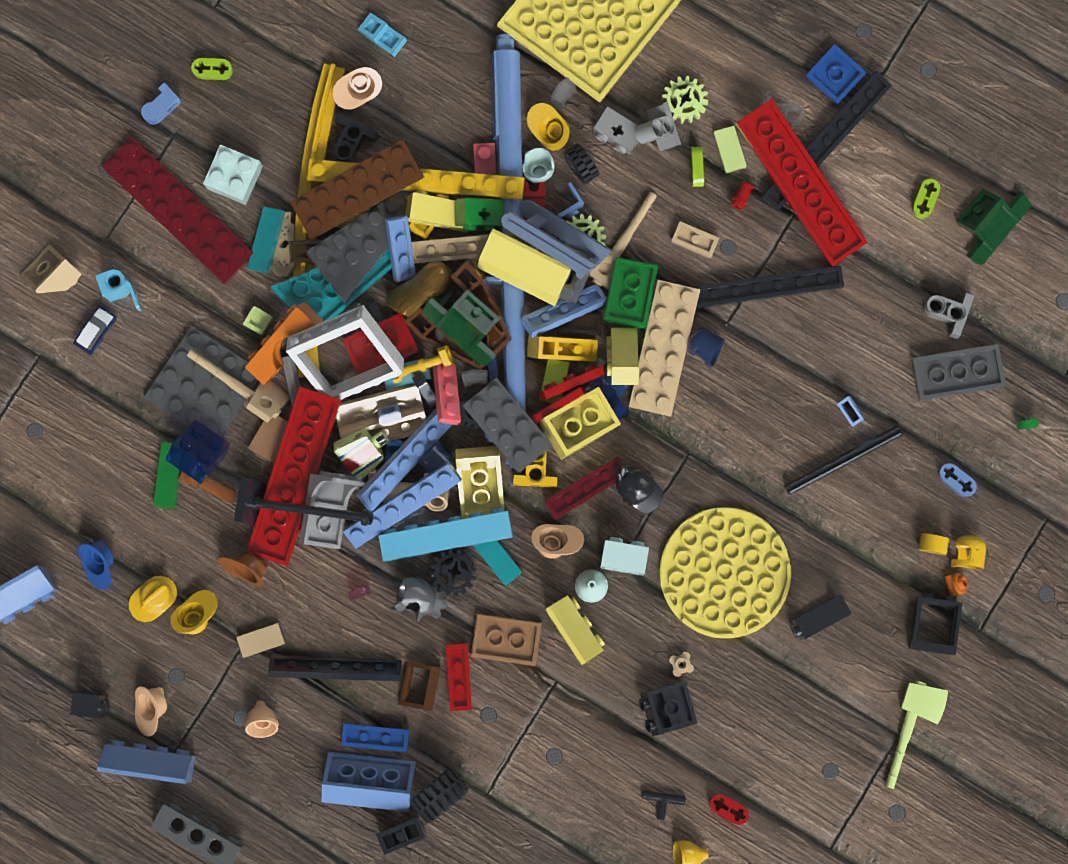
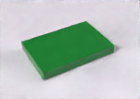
M616 257L604 321L646 329L658 265Z

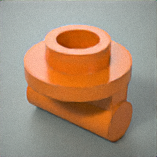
M961 573L944 577L950 597L966 593L968 580Z

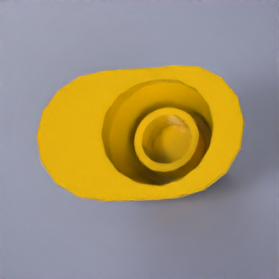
M538 103L531 107L527 115V124L535 137L548 150L555 151L564 147L569 140L570 134L568 122L549 104Z
M154 576L146 581L130 597L129 610L132 616L142 622H149L158 618L176 600L177 588L174 582L165 576Z
M201 590L190 596L173 611L170 621L172 628L183 634L193 635L202 632L206 628L208 620L216 611L217 598L215 594L208 590Z

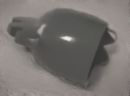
M404 577L397 592L396 603L390 610L393 612L410 610L415 613L417 622L424 615L428 614L431 617L439 618L441 616L440 610L445 609L447 606V602L442 600L446 596V591L443 590L438 593L439 586H432L435 580L428 583L419 578Z

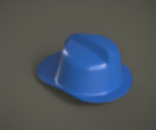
M98 540L91 545L81 544L78 548V554L88 580L97 589H108L112 581L109 568L114 560L111 550L103 540Z

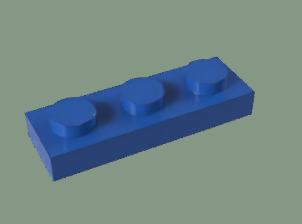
M343 724L341 746L407 752L410 730Z

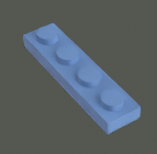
M595 284L582 290L577 303L561 299L557 301L555 306L550 304L521 317V323L533 338L606 305L608 299L599 286Z

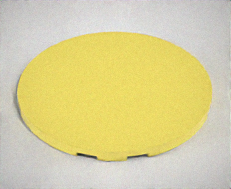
M718 507L699 512L688 518L669 538L660 561L661 588L672 612L692 630L714 638L741 637L764 627L781 609L790 587L791 565L782 539L765 520L751 512L738 508Z

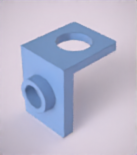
M571 182L568 183V189L577 203L557 214L563 220L566 218L570 220L572 216L576 217L580 214L579 210L584 208V202Z

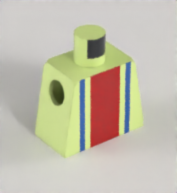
M361 429L334 442V452L353 476L364 478L369 474L371 468H375L384 459L381 446L389 442L383 431L372 437L366 429Z

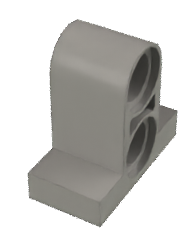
M668 103L647 110L650 121L635 127V136L638 142L645 144L656 140L659 151L681 144Z
M966 293L963 295L961 303L938 295L932 296L925 302L924 312L931 318L952 325L949 337L958 339L961 336L974 295ZM930 302H937L940 310L937 312L933 311L930 308ZM951 309H957L960 312L959 319H954L951 316Z

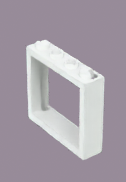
M364 305L288 337L286 352L319 393L341 400L352 394L360 393L371 386H377L390 378H396L403 373L404 358ZM361 327L387 363L331 386L304 351Z

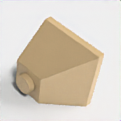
M50 244L20 274L37 293L68 290L77 283L78 278L82 275Z

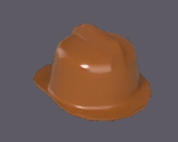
M245 553L236 559L220 557L218 559V564L226 572L249 582L255 587H263L262 577L268 568V563L262 558Z

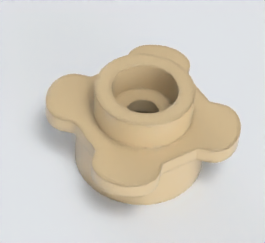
M683 652L680 656L670 657L669 662L673 666V674L679 677L682 673L693 672L694 666L690 663L689 653Z

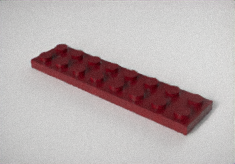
M132 136L101 166L224 285L249 261L253 252Z

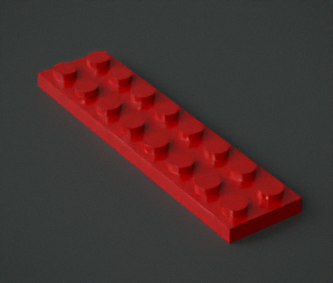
M770 99L735 123L830 267L835 266L868 243L773 99Z
M299 386L263 500L306 504L310 474L318 475L342 401L341 399ZM260 508L246 553L289 566L304 514Z

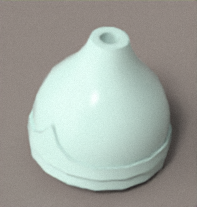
M585 570L579 574L575 582V591L579 598L585 602H598L604 598L608 590L607 579L598 570Z

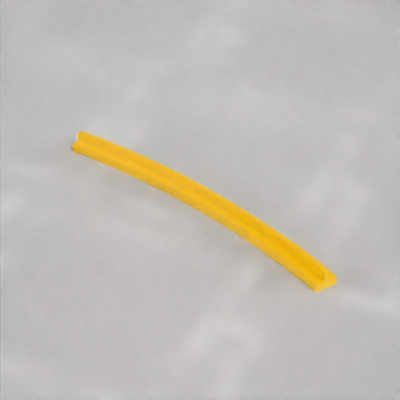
M324 63L305 142L298 197L322 184L307 181L309 159H326L336 102L332 95L333 87L345 73V69L336 67V64L328 65ZM296 214L294 241L311 240ZM295 263L293 277L309 272L316 268L313 263ZM318 346L304 351L320 371ZM297 366L298 377H306L304 373L300 370V368Z

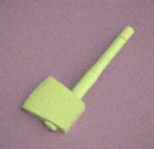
M916 681L915 684H907L900 707L906 710L907 713L900 732L899 743L887 778L886 787L894 789L917 716L938 724L946 706L947 690L926 686V683Z

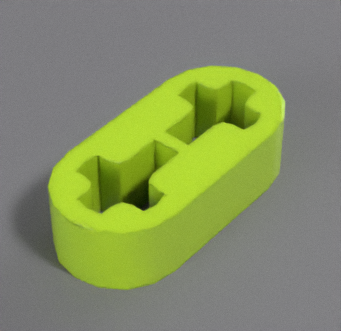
M198 58L194 60L191 66L193 74L198 79L227 80L233 74V67L226 59ZM203 64L205 68H210V70H203V73L200 74L196 68ZM222 65H225L228 69L224 71V74H221L219 70H214V68L220 69Z
M702 146L691 147L692 187H704Z
M930 178L921 184L912 207L913 215L916 218L926 219L932 213L940 192L938 181ZM929 184H932V189L935 192L932 191L929 197H926L927 189L924 186L928 187ZM923 201H926L927 203L925 209H927L928 212L925 211L923 214L919 213L920 209L917 208V206H921Z

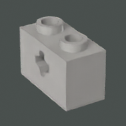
M607 107L594 127L593 133L596 134L595 137L603 143H611L614 145L613 148L621 154L627 153L630 155L638 143L635 136L637 124ZM620 129L621 134L614 136V131Z

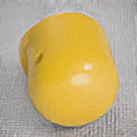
M973 535L959 537L954 545L958 549L957 559L951 560V567L984 569L986 556L984 540ZM966 548H970V553L968 557L966 553Z

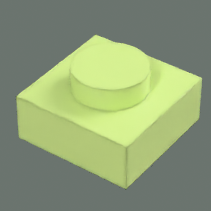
M253 306L243 325L263 336L273 316Z

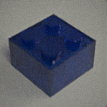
M195 419L172 443L165 460L202 484L224 460L231 443Z

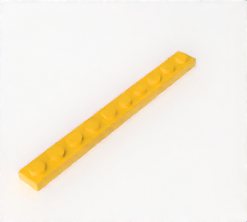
M309 159L307 181L325 183L359 163ZM421 169L425 178L403 189L406 191L422 190L429 193L523 201L525 179L523 177Z

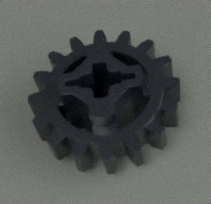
M449 549L447 555L442 551L439 554L441 559L435 557L433 561L436 565H431L429 568L434 571V573L429 575V578H435L432 586H439L438 593L445 590L447 597L451 592H453L454 597H457L459 591L464 595L467 592L465 587L471 589L473 585L470 581H475L477 578L472 575V573L477 571V568H471L474 560L468 561L467 553L461 556L459 549L455 554H453L452 549ZM452 559L449 565H441L444 561ZM461 562L464 564L467 571L463 570V568L460 565ZM455 566V573L458 575L451 581V573L448 571ZM439 575L443 576L446 581L445 584L441 581ZM457 581H465L461 586L454 587Z

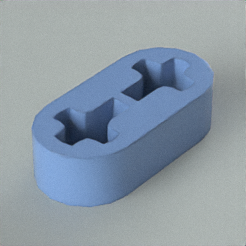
M948 463L940 467L938 471L939 479L958 495L968 497L975 493L976 482L956 465ZM951 468L953 470L952 475L957 479L954 480L952 477L946 479L944 477L946 474L944 469L948 470ZM960 480L964 484L969 482L971 491L963 492V486L958 481Z

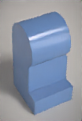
M165 83L158 88L161 94L152 102L146 103L141 109V115L149 124L159 123L182 103Z

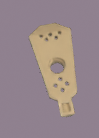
M285 212L270 268L278 277H289L295 269V263H290L289 241H294V224L290 222L292 212ZM284 241H288V246L286 248H283L282 246Z

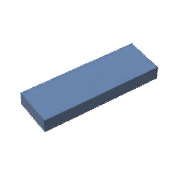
M402 214L385 219L393 279L398 283L412 279L416 275L408 216Z

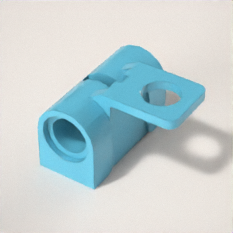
M109 270L95 275L102 296L109 300L110 303L124 298L131 293L136 309L142 311L135 287L119 270ZM120 281V284L115 287L116 282Z

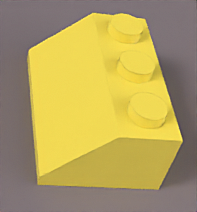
M567 595L546 608V612L580 664L583 665L603 652L602 646L605 644L598 634L594 636L590 628L593 626L586 615L582 617L578 612V609L581 607L575 598L570 599Z

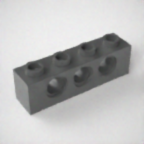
M176 803L163 804L150 828L213 864H233L243 847L239 844V839L230 834L227 837L220 833L221 829L210 823L208 826L201 823L202 819L193 813L185 814L181 811L183 808ZM176 818L183 820L184 827L182 830H177L174 827L173 823ZM195 829H200L203 832V839L201 841H196L193 838V831ZM214 840H219L222 843V850L220 852L212 849V842Z

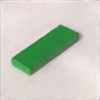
M161 442L153 502L154 507L176 509L179 488L178 478L181 472L184 444Z

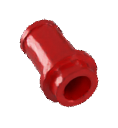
M742 181L737 193L731 198L730 205L737 210L745 208L747 205L746 201L754 187L750 183Z

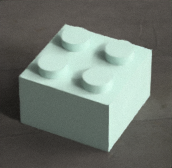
M220 145L203 185L210 191L246 205L263 166L259 160Z
M610 537L609 541L605 540L600 568L643 576L645 574L649 547H644V542L632 541L631 544L623 543L621 538Z

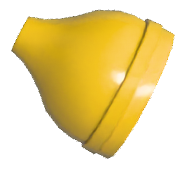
M678 840L673 844L674 864H701L704 860L708 859V851L698 847L691 841Z

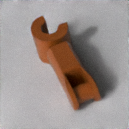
M187 462L178 478L179 481L195 488L199 484V488L228 503L236 501L237 494L233 490L206 475L203 477L204 472Z

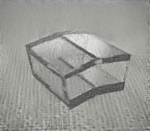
M568 77L556 86L551 96V104L560 109H563L567 100L576 93V85Z
M473 369L461 372L465 389L475 386H487L488 370Z

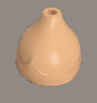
M257 701L246 717V733L253 737L263 738L274 735L278 731L279 723L275 712L264 701Z

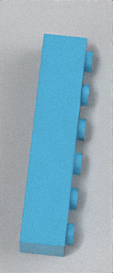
M503 508L490 510L491 514L483 516L482 512L469 514V518L462 520L460 516L447 518L448 522L439 524V520L426 522V526L418 528L417 524L404 526L405 530L396 532V528L383 531V535H378L383 561H393L513 538L509 512L504 511Z

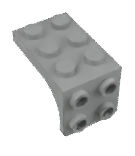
M320 471L319 475L310 474L305 505L347 510L348 501L353 491L358 487H364L366 483L362 482L363 478L337 473ZM304 514L299 543L340 549L345 519Z

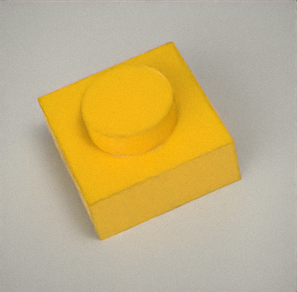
M413 222L409 224V230L423 240L427 239L434 226Z

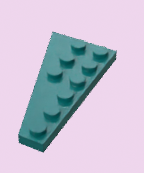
M389 248L373 269L363 278L361 284L352 292L345 304L317 268L270 286V289L288 309L294 304L298 306L305 302L324 322L338 316L392 269Z

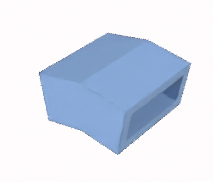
M851 396L837 404L852 427L865 419ZM847 401L860 418L855 422L843 406Z

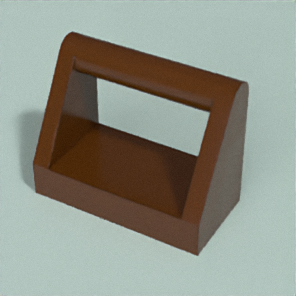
M406 661L398 705L433 711L441 668ZM414 667L430 670L424 705L407 702Z

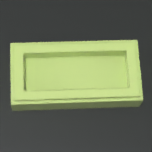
M735 126L714 131V138L725 174L746 168V162Z

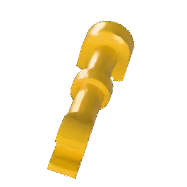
M447 345L439 347L437 349L438 356L426 360L422 358L417 363L403 366V373L399 377L392 380L393 383L400 382L408 374L417 371L424 372L429 367L441 363L445 366L452 365L453 358Z

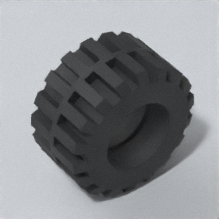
M453 767L448 768L411 799L410 804L426 824L432 823L467 794L469 787Z

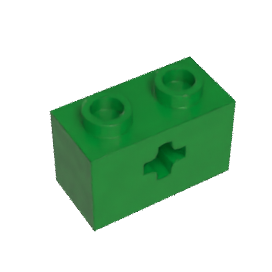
M476 198L455 200V226L463 227L465 231H474L476 227H483V231L487 232L492 231V229L496 230V227L503 226L501 220L504 215V200Z

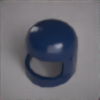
M698 328L690 336L687 350L692 356L696 355L705 361V365L712 368L717 361L725 339L707 328Z
M439 440L417 463L424 473L430 474L448 461L454 468L456 466L454 457L444 450L443 444Z

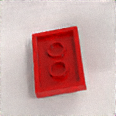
M401 313L377 323L404 360L419 353ZM363 330L342 339L358 375L387 363Z

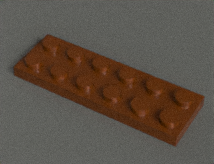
M402 139L290 201L309 238L312 240L425 177L405 140Z

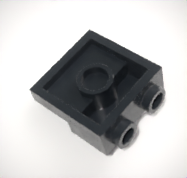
M686 681L640 694L639 707L646 713L645 728L652 736L698 723Z

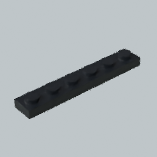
M271 655L268 676L400 682L402 660Z

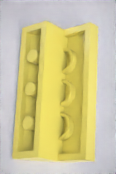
M492 229L477 268L553 306L559 300L561 290L571 272V269L561 262L495 229Z

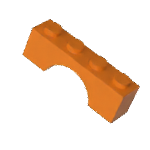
M305 302L298 306L294 304L287 311L288 317L286 320H280L273 328L275 330L272 336L268 335L260 343L263 347L259 351L255 350L248 357L250 362L245 368L263 385L271 381L284 366L280 355V347L284 338L323 321Z

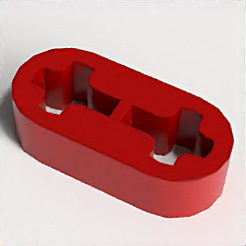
M715 794L710 798L709 807L717 815L736 825H742L748 820L749 812L743 805L722 794ZM723 798V804L728 806V809L719 808L716 810V805L713 803L714 800ZM731 808L735 811L742 809L744 818H739L737 821L734 820L735 815L730 813Z

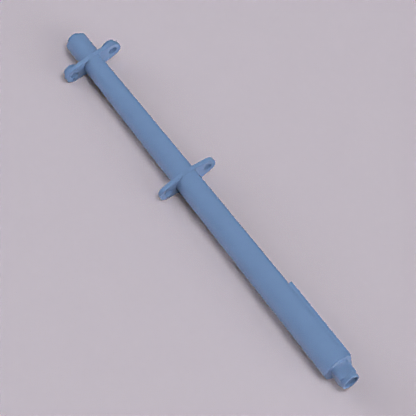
M508 34L496 36V51H493L491 55L493 140H496L497 175L522 177L520 52L514 50V39ZM498 198V200H504V215L508 212H513L523 218L519 209L520 204L523 202L522 200ZM503 226L499 227V232L501 233L510 232ZM486 277L488 284H501L502 317L512 338L503 347L505 389L526 413L525 327L521 323V317L524 316V291L497 277ZM485 434V438H487V443H493ZM505 458V464H509V468H514Z

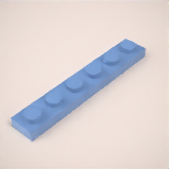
M437 408L356 494L368 510L373 511L451 427L452 424L438 422Z
M448 461L371 511L374 514L371 525L363 526L361 521H355L346 527L343 533L355 549H357L461 482L462 478Z

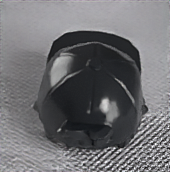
M621 467L619 473L616 474V489L623 498V502H627L629 506L633 505L642 513H650L655 510L662 502L664 495L663 490L653 480L650 473L639 467Z

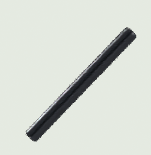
M894 426L785 484L787 493L792 495L901 437L902 431L898 426Z

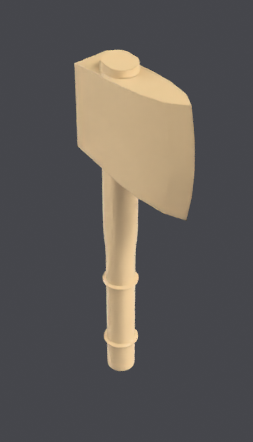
M649 192L633 219L630 220V224L612 248L610 254L590 272L589 276L593 279L592 282L594 284H597L599 287L602 286L609 291L615 259L621 256L630 242L633 233L639 227L649 208L652 207L657 197L654 193Z
M193 349L187 354L195 363H198L215 375V377L225 382L234 391L249 400L250 402L246 408L267 423L272 418L276 419L281 413V409L290 400L289 393L273 381H269L265 385L260 383L254 392Z

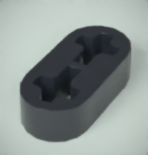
M419 372L412 377V380L429 406L434 408L436 407L435 390L424 374Z

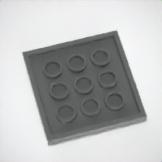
M191 326L144 398L215 445H218L247 399L198 363H195L187 354L193 349L251 390L255 389L259 380L245 368L249 362Z

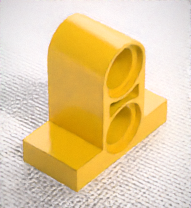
M545 451L541 458L534 460L526 467V476L514 475L513 485L557 488V477H546L547 452ZM534 469H538L542 473V477L536 481L532 480L529 476L530 472Z

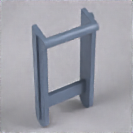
M524 200L519 206L521 215L527 218V221L513 212L506 213L501 220L505 229L574 270L579 279H582L597 267L612 251V249L531 200ZM540 227L552 233L553 235L565 241L566 243L578 249L579 251L589 254V257H591L592 259H588L587 257L575 251L571 247L557 240L553 236L541 230Z

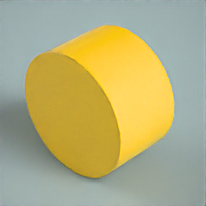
M921 533L918 550L932 554L947 555L949 538Z

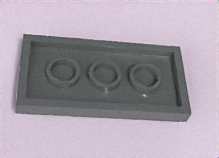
M998 344L911 359L919 402L1006 387Z
M497 378L463 405V408L518 473L552 446V443Z

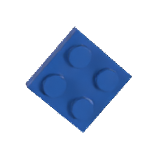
M834 44L805 77L838 105L867 72Z

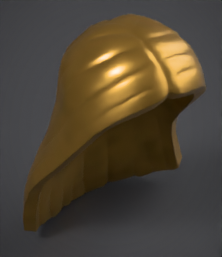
M441 261L430 262L412 279L392 290L385 298L386 303L393 310L403 315L411 316L424 303L428 302L431 298L439 296L453 285L454 280L451 278L453 272Z

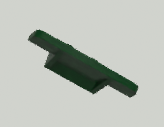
M982 189L956 220L959 226L974 233L979 239L966 255L975 264H984L1030 209L1031 203L1024 193L1019 191L1007 205L1001 197Z
M468 289L448 311L433 298L427 302L423 309L424 316L479 365L486 366L495 358L496 354L481 340L500 318Z

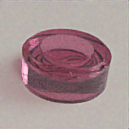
M368 586L348 593L350 601L371 594Z

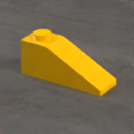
M528 335L527 357L596 362L598 340L552 336H535L532 338Z

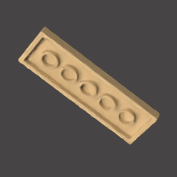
M657 280L639 358L638 385H633L628 407L671 417L700 289Z

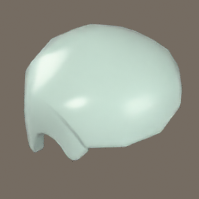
M533 148L526 152L522 170L527 180L534 183L548 180L553 175L555 169L554 160L550 152L544 148Z

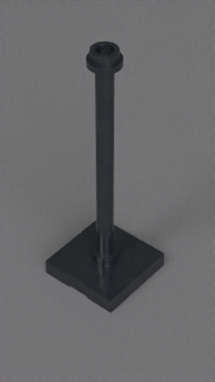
M249 478L240 479L234 521L255 526L260 508L361 521L363 526L371 525L374 519L373 512L368 509H364L362 512L263 500L267 484Z

